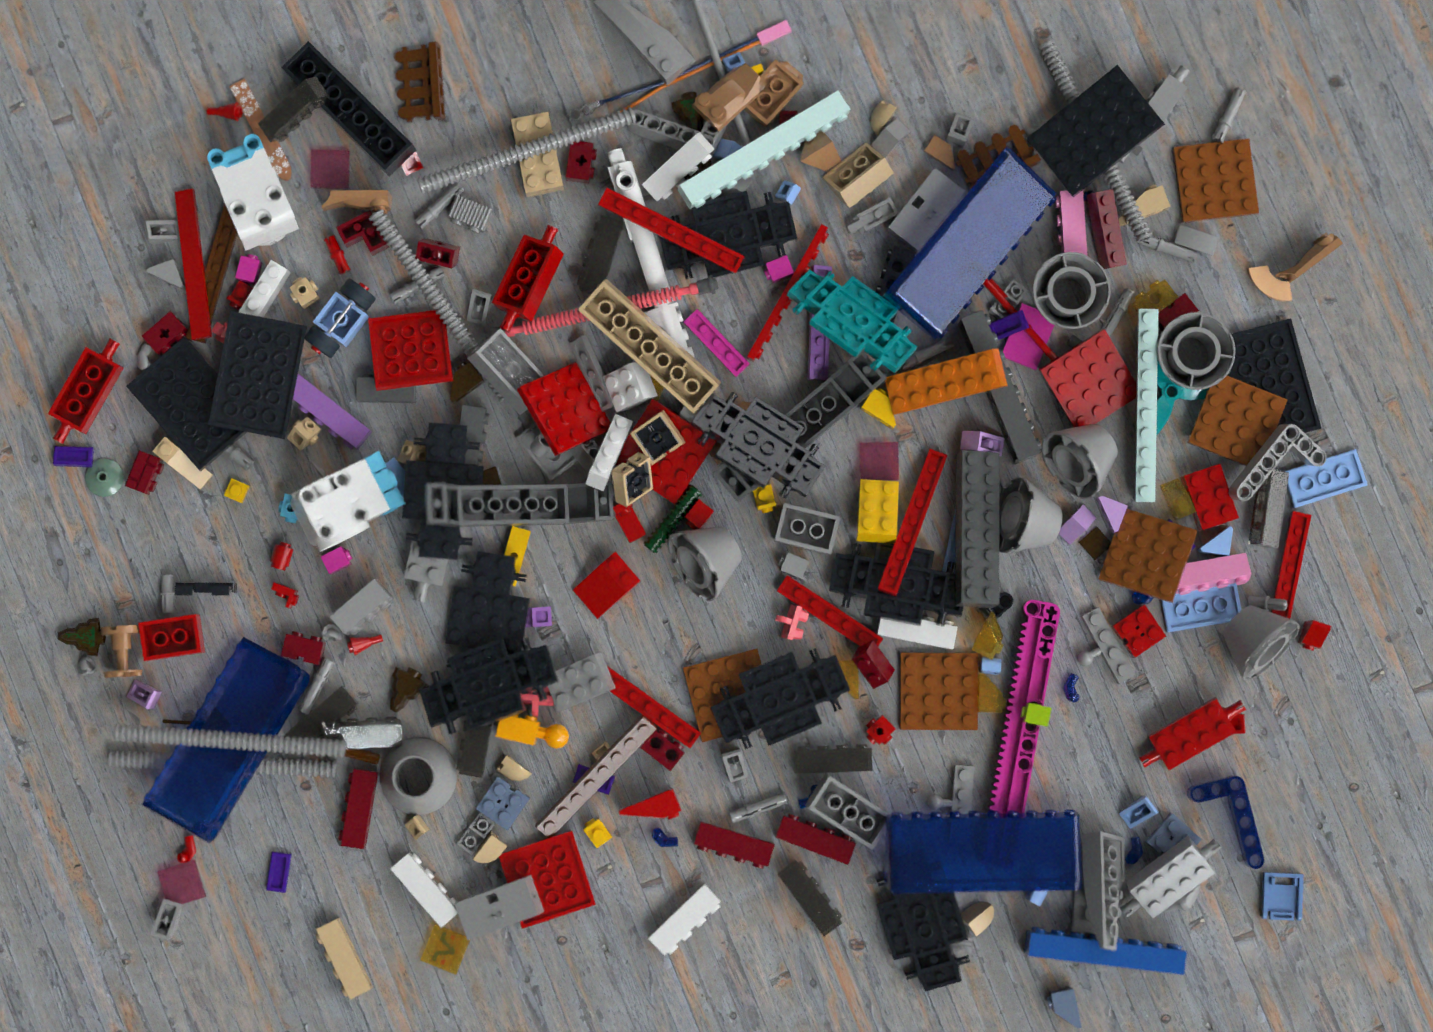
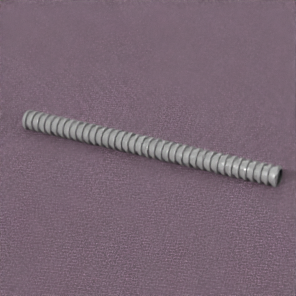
M1048 40L1040 45L1039 50L1042 51V56H1045L1044 60L1047 61V66H1050L1049 70L1052 71V76L1055 77L1054 80L1058 82L1057 86L1061 87L1060 92H1063L1062 96L1066 97L1065 102L1069 104L1081 93L1077 91L1078 87L1075 86V81H1072L1073 77L1070 76V71H1067L1068 67L1064 66L1065 61H1062L1063 57L1061 55L1059 56L1060 51L1054 45V40ZM1115 164L1103 174L1105 175L1104 178L1108 180L1107 184L1110 185V190L1113 189L1116 196L1115 200L1118 201V206H1121L1120 210L1124 211L1123 216L1127 217L1125 220L1129 221L1128 226L1132 227L1131 231L1134 232V237H1137L1136 241L1139 243L1151 238L1152 232H1149L1150 228L1146 227L1147 222L1143 221L1145 218L1141 216L1142 212L1138 211L1139 207L1136 206V201H1133L1134 197L1130 195L1131 191L1128 190V185H1125L1126 181L1122 179L1123 175L1119 174L1121 171L1117 169L1118 165Z
M628 107V110L623 109L622 112L617 111L616 114L611 113L610 116L607 114L604 118L601 116L598 120L595 118L592 122L589 120V123L583 122V125L577 124V127L571 126V129L566 128L565 131L560 130L559 133L556 131L553 135L550 133L547 137L544 135L541 139L538 137L537 140L532 139V142L526 141V144L520 143V146L514 145V148L509 147L508 150L503 149L502 152L499 150L496 154L493 152L490 156L487 154L484 158L481 156V159L475 158V161L469 160V163L463 162V165L457 164V167L452 166L451 169L446 168L445 171L442 169L439 173L436 171L433 175L430 173L427 177L426 175L423 178L418 177L417 182L420 191L425 194V191L431 192V189L437 190V187L443 188V185L448 186L449 183L454 184L455 181L458 183L461 179L464 181L467 177L470 179L473 175L476 177V174L482 175V172L488 173V170L494 171V168L499 169L500 166L505 167L506 164L509 166L512 162L515 164L518 160L521 162L524 158L527 160L530 156L533 158V155L539 156V153L545 154V151L551 152V149L556 150L557 147L562 148L563 145L566 147L569 143L572 145L575 141L578 143L581 139L584 141L585 138L590 139V136L596 137V134L602 135V132L607 133L608 130L613 131L614 128L617 130L620 126L622 128L625 127L624 125L626 124L629 126L632 122L635 124L636 117L631 107Z
M378 210L370 216L369 220L373 221V226H376V230L381 232L380 236L383 235V240L387 241L388 246H391L390 250H393L394 255L398 256V261L401 260V265H404V269L408 270V275L412 276L411 279L416 281L415 285H418V289L423 291L422 295H426L425 299L430 301V305H433V310L436 309V314H439V318L443 319V324H446V328L450 329V334H453V338L458 340L457 344L460 343V348L465 350L464 353L468 354V358L479 348V343H475V338L471 337V332L468 333V328L464 327V322L461 323V318H458V314L453 312L454 308L450 307L451 304L446 302V298H443L444 294L439 292V288H436L437 284H433V279L429 278V273L426 274V269H423V265L418 263L419 259H416V255L411 253L412 249H409V245L404 243V239H401L402 235L397 233V229H394V224L391 225V220L387 219V214L384 215V210ZM485 378V383L488 382V387L493 389L492 393L495 392V397L500 399L498 400L499 403L504 402L505 398Z
M117 723L114 727V739L116 741L121 739V741L127 740L131 742L133 740V742H137L139 740L140 743H143V741L149 743L151 741L153 744L155 742L158 744L163 742L170 745L174 743L176 745L182 744V746L186 744L192 746L193 744L195 747L198 745L204 747L206 745L207 748L210 746L216 748L218 746V748L224 747L228 749L230 747V749L236 748L237 750L242 748L243 750L249 749V751L253 749L258 751L260 749L262 752L273 750L275 753L277 751L279 753L285 751V753L291 752L294 754L297 752V754L303 753L304 755L307 753L313 755L315 753L316 756H319V754L325 756L327 754L329 757L331 755H334V757L340 755L342 758L346 750L345 740L339 742L338 739L335 741L329 739L327 741L326 739L320 740V738H317V740L314 738L308 739V737L302 739V737L296 738V736L284 738L283 735L280 737L274 735L272 737L270 734L268 736L262 734V736L260 734L254 735L253 733L248 735V733L242 734L241 732H238V734L232 732L230 734L229 731L225 733L220 731L218 733L216 730L205 732L203 729L201 731L199 729L193 731V729L187 730L184 728L181 730V728H177L176 730L174 727L171 729L165 727L163 729L162 726L159 728L153 726L151 728L149 725L147 727L144 725L139 727V725L133 726L129 724L127 726Z
M110 750L107 757L109 767L113 765L119 767L120 765L122 768L125 766L127 768L131 766L137 768L139 766V768L145 767V769L149 767L155 769L157 767V769L163 768L164 770L167 768L169 770H173V768L179 770L181 768L183 771L185 769L191 771V769L197 771L199 769V771L205 770L206 772H209V770L221 772L223 770L224 773L227 771L239 773L241 771L251 774V772L257 774V772L260 774L266 773V775H269V773H272V775H275V773L281 775L283 773L284 775L290 774V776L302 774V776L308 775V777H311V775L323 777L325 775L327 778L329 776L335 778L338 769L336 761L330 762V760H327V762H324V760H321L319 762L315 760L314 762L312 759H309V761H306V759L294 761V759L288 760V758L276 760V758L270 759V757L266 759L264 757L260 759L255 757L253 759L251 756L248 758L246 756L234 758V756L228 757V755L224 757L218 755L216 757V755L210 756L209 754L206 756L204 754H200V756L194 754L192 756L190 753L188 755L186 753H182V755L176 753L174 755V753L168 754L167 752H164V754L162 752H158V754L152 752L150 754L149 751L146 753L134 751L132 753V751L126 752L125 750H122V752Z

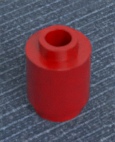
M281 541L279 545L275 544L270 567L283 571L286 570V567H289L294 549L290 548L291 544Z

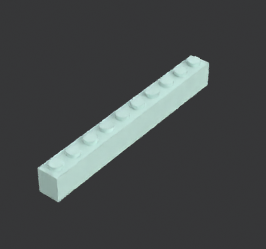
M836 91L680 184L677 191L689 209L694 206L699 208L706 203L705 200L709 197L712 199L716 198L722 193L721 190L724 188L730 189L737 184L739 179L743 178L745 180L752 176L754 170L758 168L762 170L767 167L769 161L781 159L785 155L784 152L789 149L791 151L796 150L804 140L809 142L817 136L816 133L820 131L826 132L832 127L831 124L836 121L841 123L848 118L847 114L850 108L840 92Z
M1138 309L1135 502H1155L1158 309Z

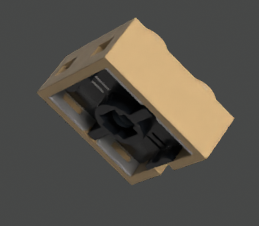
M664 410L630 433L643 453L650 457L652 465L668 455L666 453L668 450L671 453L686 442Z
M638 452L627 459L626 464L621 463L612 470L615 501L627 507L653 489L650 457Z

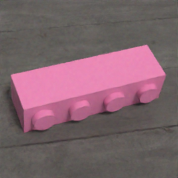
M1083 190L1075 197H1072L1068 191H1060L1058 197H1055V207L1059 208V215L1056 216L1057 227H1060V234L1057 237L1058 246H1061L1062 253L1077 252L1087 255Z
M1246 553L1187 563L1176 594L1186 595L1195 590L1203 592L1212 587L1224 588L1229 584L1236 583L1237 585L1247 583L1251 577V570Z

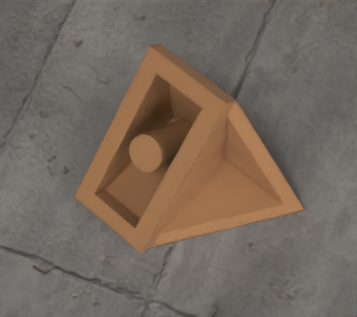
M820 131L816 133L817 136L811 141L807 142L805 140L800 162L826 172L842 161L832 140L824 132Z

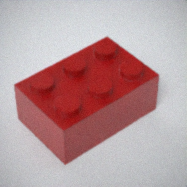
M1221 464L1180 477L1198 531L1239 518L1233 499L1229 496V487Z
M199 614L138 623L143 661H155L205 653Z

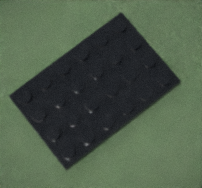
M1117 64L1027 137V139L1072 197H1075L1164 126L1165 123Z
M230 311L208 425L285 439L307 326Z
M1292 319L1232 333L1235 344V359L1227 376L1287 399L1278 426L1281 424L1296 425L1304 433L1322 429ZM1287 429L1286 436L1288 437L1290 433L1289 429Z
M184 336L126 387L201 472L247 432L208 425L218 374Z

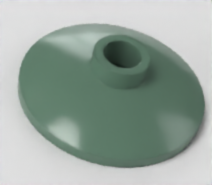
M111 459L96 460L93 462L92 468L88 467L86 471V485L95 495L101 497L114 495L123 485V470L118 463ZM101 474L106 475V479L103 481L100 479Z

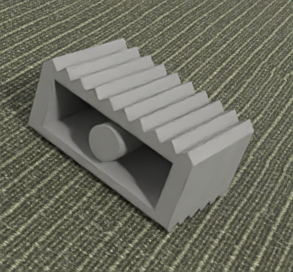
M456 195L448 217L451 219V223L457 226L462 224L469 226L468 230L478 234L479 231L485 232L493 211L488 207Z

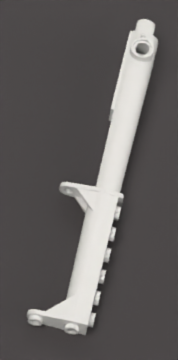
M622 148L608 152L611 164L608 170L615 192L645 206L632 161L625 160ZM625 180L631 181L629 186L622 185ZM624 219L631 243L634 242L650 294L653 290L656 293L657 289L661 293V288L665 289L669 285L654 234ZM667 299V303H664L662 300V304L659 305L658 303V305L654 306L655 309L644 312L694 357L692 347H687L686 340L689 339L686 328L682 329L680 324L683 321L681 311H676V308L679 307L678 302L674 303L673 299L672 302H668ZM705 401L694 414L684 406L679 415L692 423L705 404Z

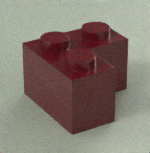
M371 210L337 226L336 229L347 248L364 240L370 253L374 256L390 247L387 245V241L383 240V235L380 236L381 232L376 230L377 227L373 226V221L369 220L373 214Z

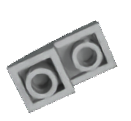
M1180 225L1174 243L1213 256L1219 237Z
M1014 279L1004 290L1008 295L1006 297L1007 301L1014 308L1028 291ZM998 301L988 311L998 320L1010 315Z
M480 812L456 845L472 856L496 823Z

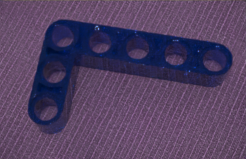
M1228 776L1190 786L1187 790V797L1192 802L1201 803L1227 796L1244 863L1247 867L1253 869L1261 868L1265 860L1244 780L1239 776ZM1233 779H1236L1239 783L1238 788L1235 790L1230 787ZM1214 784H1218L1220 787V791L1216 795L1211 790ZM1197 788L1201 791L1199 799L1193 797V791ZM1238 798H1241L1244 803L1240 809L1235 806V801ZM1246 817L1248 825L1243 828L1240 825V820ZM1247 836H1251L1253 838V844L1251 846H1247L1245 844V839ZM1252 855H1257L1258 863L1255 865L1250 863Z

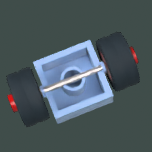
M349 278L340 289L341 293L349 300L337 292L333 294L313 321L324 333L317 327L312 326L305 335V340L312 345L310 347L319 355L322 352L327 357L332 358L340 348V345L331 337L347 348L369 318L366 313L355 305L367 311L376 300L368 292L369 288L361 282L358 284Z

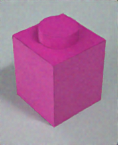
M247 254L246 257L241 256L235 278L238 281L256 285L262 262L258 260L257 256Z
M787 255L766 263V269L763 270L767 281L771 280L772 284L789 278L794 274Z
M342 546L321 556L328 573L331 575L352 565L350 561L353 559L351 553Z

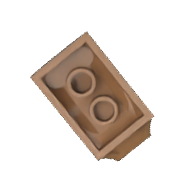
M775 59L760 76V95L744 111L758 123L767 127L804 85L803 75L787 61L779 62Z
M746 63L733 68L707 92L697 95L692 107L719 132L760 95V76Z
M388 190L330 191L328 200L321 206L324 211L341 207L371 210L374 212L383 209L385 215L391 211L392 196Z
M1327 232L1313 242L1315 246L1307 251L1295 266L1277 273L1275 278H1283L1291 283L1343 243L1334 234L1328 235Z

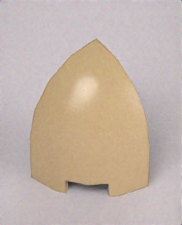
M883 100L875 107L870 118L872 130L877 135L880 134L897 109V107L890 103L888 105L885 104Z
M506 755L500 766L496 769L504 777L512 781H522L532 775L531 772L509 755Z
M490 831L477 849L473 860L479 863L492 862L502 854L507 845L497 839L498 836Z
M979 902L967 908L961 915L964 923L968 924L971 932L977 937L991 924L994 917V909L992 904L988 902Z

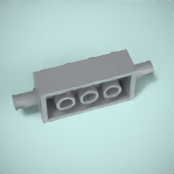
M1183 65L1179 66L1173 76L1169 74L1166 79L1162 77L1153 89L1155 94L1151 92L1146 99L1162 121H1164L1188 88L1182 82L1190 71ZM1153 134L1131 152L1138 156ZM1127 154L1119 162L1124 163L1125 159L1128 157L1129 154Z
M417 520L414 534H418L421 528V520ZM412 541L404 578L416 581L415 583H417L413 600L419 601L421 594L420 602H425L428 586L436 585L443 587L449 560L418 557V542Z
M1189 836L1185 837L1126 881L1129 891L1134 898L1121 906L1124 914L1129 917L1142 907L1152 918H1155L1215 874L1213 865L1208 858L1222 849L1220 844L1216 842V839H1212V841L1200 849Z

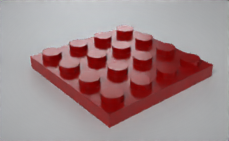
M436 310L368 318L376 391L453 381L447 326L443 324V319L439 318L440 315L436 314Z
M1105 329L1098 331L1039 369L1072 427L1096 424L1136 399V381Z
M576 362L522 385L517 389L555 456L608 432L611 425L605 411L602 412L599 402L596 400Z
M653 398L631 432L664 410L686 441L671 453L668 450L666 452L668 455L652 465L650 463L653 483L652 490L673 504H677V500L680 499L717 441L709 438L705 446H701L702 442L699 445L697 441L702 436V432L693 427L689 421ZM629 434L615 464L617 466L621 463L626 464L627 459L638 452L644 454L631 434Z
M573 831L502 853L499 856L507 883L529 875L532 876L544 909L543 913L520 921L522 929L596 905Z

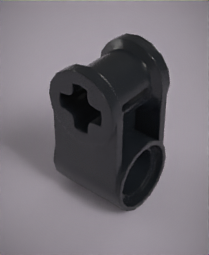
M1007 592L999 594V599L1003 595L1009 598V604L1006 607L1001 606L999 603V605L993 608L980 607L976 611L983 615L989 626L1011 608L1014 602L1012 595Z

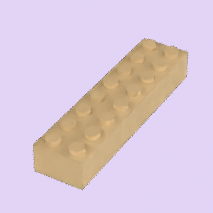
M607 279L598 286L578 309L693 414L721 384L713 374Z

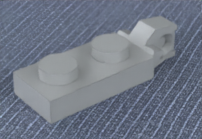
M889 197L859 213L853 218L854 223L847 226L846 229L850 235L857 231L861 234L866 233L896 217L899 212Z

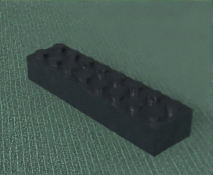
M309 41L281 67L285 74L389 177L417 151L414 145Z

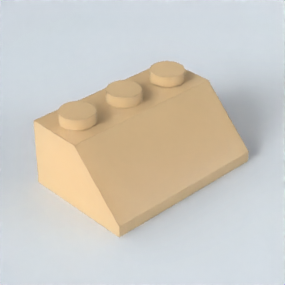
M866 142L822 178L839 200L848 208H851L878 185L886 181L893 174V171L885 157Z

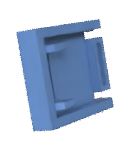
M1263 872L1262 919H1267V911H1269V919L1294 921V913H1296V920L1302 921L1304 874ZM1275 877L1292 878L1291 885L1275 884Z

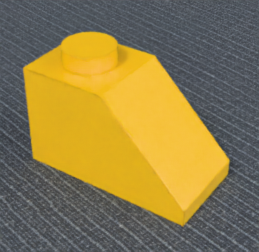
M880 388L878 390L875 389L869 395L861 410L893 430L896 422L890 399L887 397L888 393Z

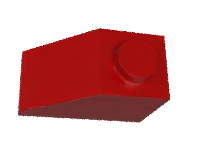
M1315 620L1305 621L1298 643L1302 644V648L1314 651V649H1320L1332 626Z

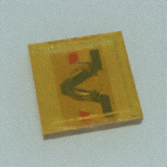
M435 924L420 961L457 975L470 940H467V937L463 934L445 927L441 928L438 924Z

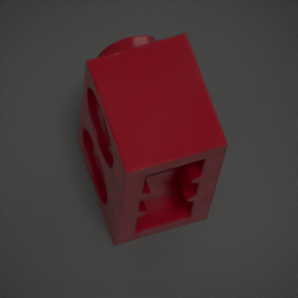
M661 729L655 730L640 748L671 771L685 752L682 751L684 747L677 741L670 742L667 739L669 735ZM658 737L661 739L662 744L659 748L651 746L652 738ZM674 749L677 752L676 759H667V750Z

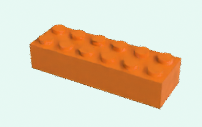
M998 348L888 376L885 380L893 415L1008 386Z

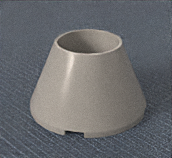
M1077 252L1061 253L1046 261L1037 272L1033 283V298L1038 311L1048 322L1064 329H1079L1095 322L1105 311L1110 299V282L1103 267L1087 255ZM1060 279H1072L1080 284L1085 294L1083 306L1072 310L1060 306L1053 296L1054 282Z
M1187 313L1171 321L1163 330L1158 342V360L1163 372L1175 384L1193 390L1206 389L1219 383L1230 372L1235 359V344L1232 335L1217 318L1205 313ZM1193 338L1204 345L1208 355L1204 369L1192 370L1181 363L1177 353L1178 344L1181 339Z
M1096 424L1053 431L1042 442L1043 458L1052 476H1057L1063 483L1061 486L1066 491L1082 499H1090L1099 493L1118 453L1112 436L1103 427Z
M1021 477L1013 478L1010 480L1011 484L1008 488L1004 487L999 495V552L1008 554L1052 544L1057 538L1062 524L1060 507L1027 479Z
M711 527L675 532L668 539V551L673 553L675 562H673L674 568L684 584L699 598L703 596L707 598L706 601L716 599L741 562V551L733 536L723 527Z
M1252 605L1241 610L1229 622L1223 632V637L1241 677L1245 681H1250L1252 675L1258 677L1269 669L1289 648L1287 643L1291 637L1295 638L1297 636L1299 624L1294 620Z
M411 738L398 743L387 753L380 769V784L387 800L398 810L412 815L429 814L440 809L451 798L457 783V771L453 757L444 746L427 738ZM411 758H420L426 761L433 771L432 786L423 795L418 796L408 793L400 782V770L404 763Z

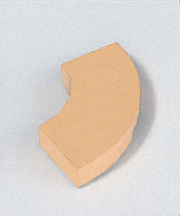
M1268 265L1248 268V274L1252 283L1263 294L1277 301H1292L1289 281H1281L1275 278L1270 273Z

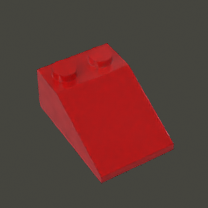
M615 551L578 584L573 591L598 619L636 587L641 580Z
M672 788L620 809L618 812L620 815L653 818L667 817L670 820L678 817V812L682 809Z

